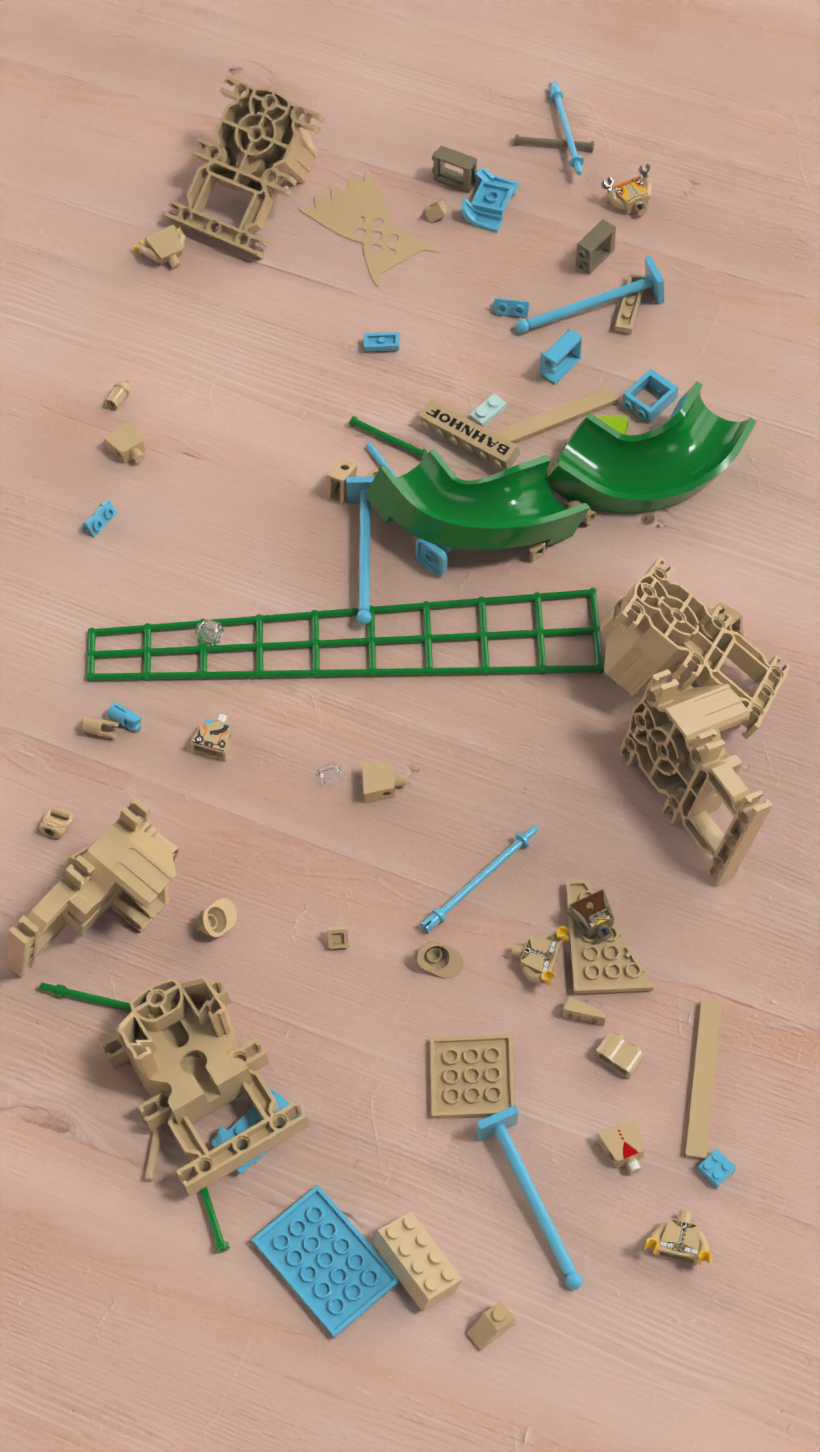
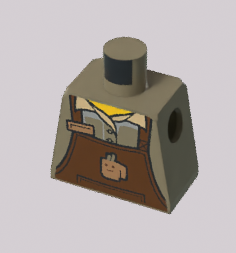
M603 889L569 905V915L588 937L597 933L602 941L612 937L613 934L609 928L614 924V915Z

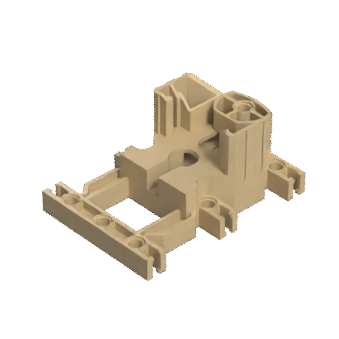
M226 76L224 82L230 86L234 85V91L230 92L221 87L220 92L225 97L235 100V102L226 105L214 134L217 144L215 145L198 138L197 143L201 146L200 148L205 149L207 147L206 153H199L198 149L194 148L192 154L208 163L198 167L186 194L189 207L170 200L168 206L175 209L179 208L180 211L177 216L165 211L164 216L262 259L264 252H260L257 249L255 251L253 247L257 242L259 245L267 248L269 243L252 233L263 228L277 197L275 191L289 197L291 196L292 192L288 189V186L281 187L284 180L292 183L291 186L295 187L297 182H306L307 175L311 171L313 162L318 155L307 130L319 134L321 130L320 127L314 124L310 125L309 123L312 118L324 123L325 118L320 113L290 102L277 91L253 87ZM216 182L236 191L242 190L252 197L239 228L202 213ZM219 226L218 230L214 232L215 227ZM247 238V242L242 244L243 240Z
M660 556L650 566L645 575L630 588L626 596L618 601L602 620L601 631L607 637L605 673L632 696L636 697L649 684L652 675L667 669L671 672V677L676 680L679 679L685 688L690 684L693 687L729 684L730 688L737 694L750 713L749 719L732 728L736 731L741 725L745 726L747 730L746 732L743 731L741 735L748 739L759 728L791 666L786 663L780 669L776 665L777 662L781 661L778 655H775L767 663L764 654L738 632L727 630L726 628L733 617L726 614L722 620L718 616V613L722 610L719 605L709 614L706 605L678 582L669 581L668 578L675 568L670 565L664 571L659 565H663L665 560ZM726 657L756 681L749 695L719 671Z
M667 669L652 675L642 700L632 710L629 729L618 753L621 757H625L626 754L630 753L629 760L626 761L628 767L639 763V767L656 790L668 796L661 811L664 815L673 811V817L669 818L671 825L682 821L683 826L703 853L713 856L706 872L710 876L716 871L719 872L717 879L714 880V883L718 886L733 879L773 805L769 800H765L763 804L759 805V800L764 795L762 790L749 794L748 788L737 775L742 762L736 754H728L723 748L725 742L721 740L720 732L739 725L750 717L749 710L741 702V699L734 693L729 684L693 687L690 684L685 688L679 685L676 679H672L671 682L667 683L668 676L671 675V672ZM722 802L734 816L725 835L709 815L717 811Z
M135 796L130 800V805L121 810L119 819L98 838L84 856L79 855L76 858V863L69 865L65 871V877L56 883L27 917L23 915L19 919V924L9 930L6 965L19 977L22 978L26 974L25 970L35 964L36 956L44 951L67 925L82 937L97 917L111 907L134 928L142 932L168 903V884L176 876L174 861L179 853V848L160 832L152 838L158 830L151 827L152 825L147 822L150 808Z
M172 978L146 988L130 1002L132 1011L120 1023L117 1030L119 1034L101 1043L106 1057L109 1058L113 1068L130 1060L134 1071L151 1099L138 1105L139 1111L143 1119L146 1120L150 1131L168 1122L173 1136L188 1161H190L187 1165L176 1170L189 1196L310 1126L305 1112L301 1111L297 1101L279 1110L275 1097L257 1071L269 1064L267 1054L264 1049H261L257 1038L239 1048L226 1009V1005L231 1002L225 988H222L218 978L211 982L208 979L201 978L181 984ZM246 1093L262 1121L208 1151L192 1124ZM279 1125H284L282 1128H277ZM243 1146H248L245 1150H239ZM205 1168H210L207 1172H202Z

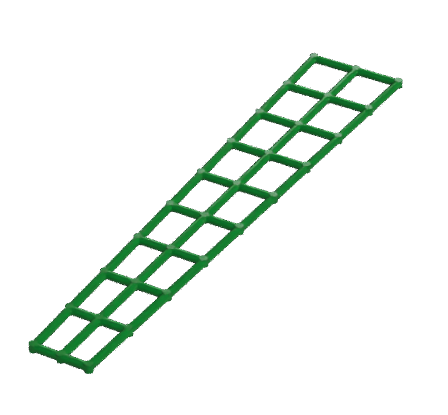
M590 588L587 590L549 593L535 592L534 594L486 598L481 596L474 599L424 601L423 603L374 607L370 605L371 621L367 624L368 638L319 640V618L357 615L359 612L358 608L312 610L311 612L273 615L257 614L256 616L201 619L198 621L160 624L146 623L144 625L98 629L91 627L88 629L86 676L88 682L238 678H257L260 680L263 678L314 677L317 679L319 677L359 676L374 678L376 676L419 675L431 677L432 675L480 674L485 676L489 674L545 675L546 673L602 674L604 666L597 590ZM590 598L592 627L543 629L541 600ZM534 601L536 630L487 632L486 605ZM478 606L480 632L431 635L430 609ZM423 610L424 635L375 637L374 614ZM311 619L312 640L263 643V623ZM256 623V643L207 645V627ZM200 628V646L151 648L152 631ZM144 632V649L95 651L96 636ZM593 634L596 665L546 666L544 637ZM537 637L539 666L490 667L488 639ZM481 641L482 667L433 668L432 642ZM424 642L426 668L376 669V645ZM368 645L369 669L320 670L319 647ZM312 648V670L264 671L263 650ZM256 651V671L207 672V653ZM200 653V672H151V656ZM144 656L143 673H95V658Z

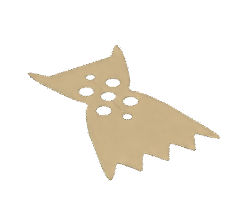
M368 170L365 171L364 182L347 178V191L331 187V200L315 196V209L299 207V210L333 232L364 244L363 252L366 264L377 286L380 285V276L383 272L422 250L439 252L432 244L390 226L391 221L386 202ZM359 217L365 218L364 221H359L358 219ZM375 219H382L384 224L382 226H375L373 221ZM364 229L366 234L364 236H357L356 230ZM379 231L382 233V237L374 239L372 233ZM396 234L399 239L396 242H390L388 237ZM377 244L380 245L381 250L379 252H372L370 247ZM390 249H394L396 253L390 254Z

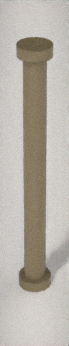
M515 134L514 144L517 145L518 143L568 147L566 140L523 137ZM574 141L576 148L594 150V141Z

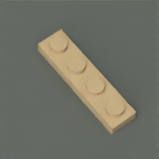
M630 274L627 284L647 277ZM644 290L623 297L615 324V331L632 334Z

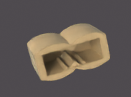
M612 1032L608 1033L595 1052V1056L600 1061L630 1079L644 1058L640 1047L626 1043L622 1035Z

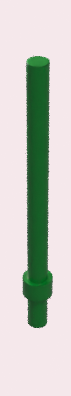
M41 983L40 985L41 991L53 993L57 997L63 998L66 996L125 1011H132L130 1003L68 989L60 984L55 986Z

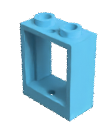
M650 369L623 394V405L627 410H631L640 419L650 424L677 399L678 387ZM647 385L662 395L652 407H648L635 398Z

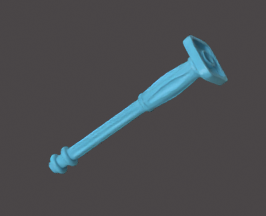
M418 538L415 544V557L423 566L437 576L442 577L447 571L448 557L446 553L453 548L436 545Z

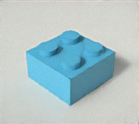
M716 1149L698 1166L697 1171L718 1189L735 1172L736 1166Z

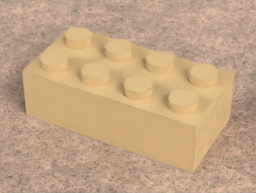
M412 1211L379 1229L372 1241V1244L422 1312L455 1293L463 1280Z

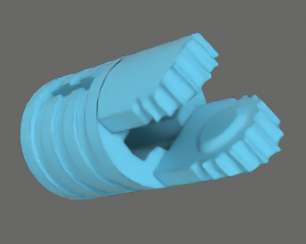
M117 702L110 706L107 717L119 722V724L132 731L138 732L141 730V717Z

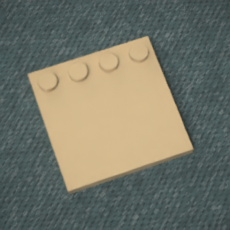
M513 1034L430 1038L432 1119L486 1117L515 1106Z

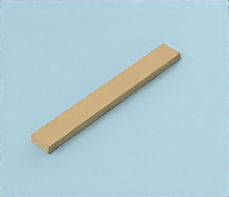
M607 387L494 433L515 444L586 416L589 412L593 413L618 403V398L611 387Z
M701 1000L685 1158L700 1160L707 1158L722 1002Z

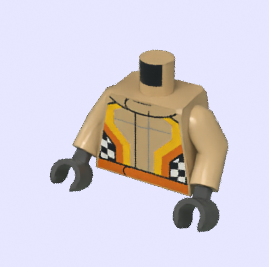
M646 164L647 171L642 170V165L639 167V173L643 175V178L638 176L612 186L614 181L611 177L607 178L609 185L606 184L605 180L602 181L601 186L607 189L608 192L606 193L612 206L623 210L626 214L637 212L639 216H642L647 212L646 207L652 193L651 180L648 177V172L650 171L649 164Z

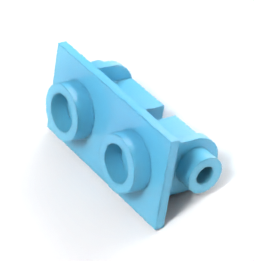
M494 298L493 314L528 318L530 303L528 301Z
M109 499L101 503L99 508L93 513L94 515L90 516L86 522H83L82 529L86 532L90 531L93 537H96L117 513Z

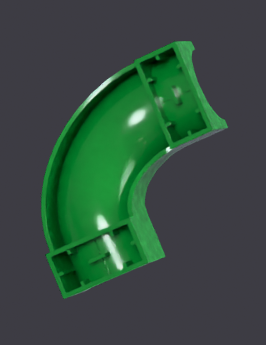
M698 381L679 400L666 423L643 434L624 435L589 412L573 431L547 475L548 484L551 490L571 502L577 499L587 503L588 506L602 511L636 514L664 509L692 497L716 479L736 458L757 421L753 418L741 422L729 421L711 412L701 399L700 390L703 385Z
M434 449L429 451L415 468L397 478L386 465L381 466L365 495L385 522L395 520L398 525L410 534L422 540L440 546L465 550L508 549L543 541L548 546L572 537L590 509L587 503L567 509L557 502L548 484L547 471L551 460L547 455L515 465L485 478L468 481L458 478Z

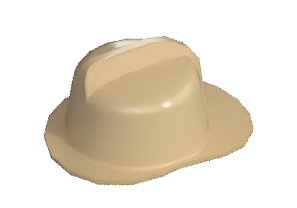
M225 898L216 900L199 914V926L196 929L212 937L218 938L236 923L237 911L235 905Z
M430 941L422 945L417 954L419 966L439 977L452 978L458 975L463 968V957L460 952L439 941Z

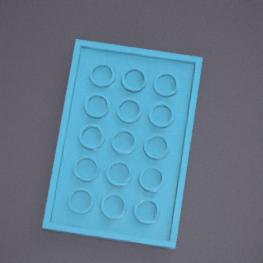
M319 1185L315 1186L252 1238L254 1245L334 1338L400 1283V1280L385 1260Z

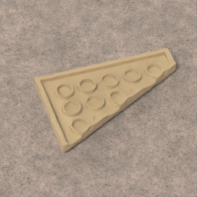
M566 880L574 994L653 991V982L651 983L644 968L638 963L637 957L629 945L627 946L620 931L614 924L609 928L613 934L612 937L602 941L598 933L588 937L569 915V905L593 894L586 880Z

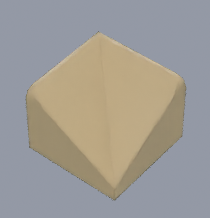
M442 199L428 205L425 210V214L430 222L444 217L447 212Z

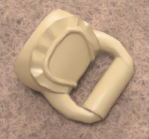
M53 807L46 812L39 830L48 837L60 838L64 835L66 828L72 823L73 815L69 811ZM51 814H54V815H57V816L66 818V819H68V820L63 821V820L54 818V817H52V816H50V815H51Z

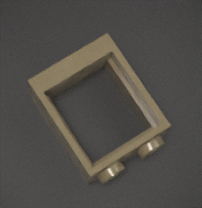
M441 145L432 156L434 180L470 193L476 184L474 173L477 171V158ZM445 163L463 169V174L446 168Z
M602 219L577 243L576 267L590 275L615 250L616 227Z

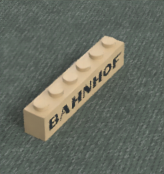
M430 399L419 414L421 425L424 428L434 430L440 437L449 438L455 445L460 444L464 446L470 453H477L485 461L490 460L500 469L511 468L520 455L518 445Z

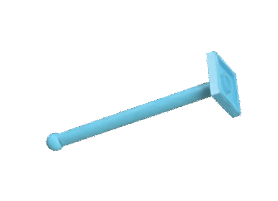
M645 257V277L647 278L529 318L527 321L524 319L519 320L516 323V330L519 333H526L529 329L650 288L658 305L664 303V279L652 257Z
M346 477L348 503H360L359 612L356 618L360 624L366 625L371 621V503L365 495L375 477Z
M511 1106L478 1121L476 1128L478 1140L481 1141L494 1134L496 1135L564 1276H566L565 1283L567 1287L572 1290L579 1289L582 1286L583 1279L576 1272L507 1130L517 1124L519 1112L516 1106Z

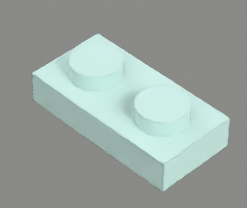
M493 394L470 413V419L485 427L507 408V403Z

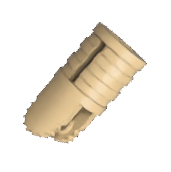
M85 716L81 731L82 733L116 739V734L103 731L105 725L115 728L118 727L119 722L99 720Z

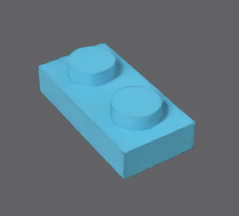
M399 332L364 333V351L399 350Z

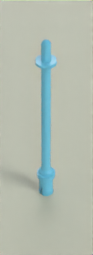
M553 81L554 86L552 82L548 85L551 93L550 99L556 104L572 157L569 160V165L575 168L578 175H581L583 172L581 166L584 163V159L578 156L561 101L563 93L559 89L558 82Z
M532 826L523 835L517 833L515 835L517 840L441 909L435 908L432 910V914L420 923L421 928L424 929L426 927L425 932L430 933L440 922L443 923L446 920V914L521 846L528 848L530 845L528 840L538 832V828Z

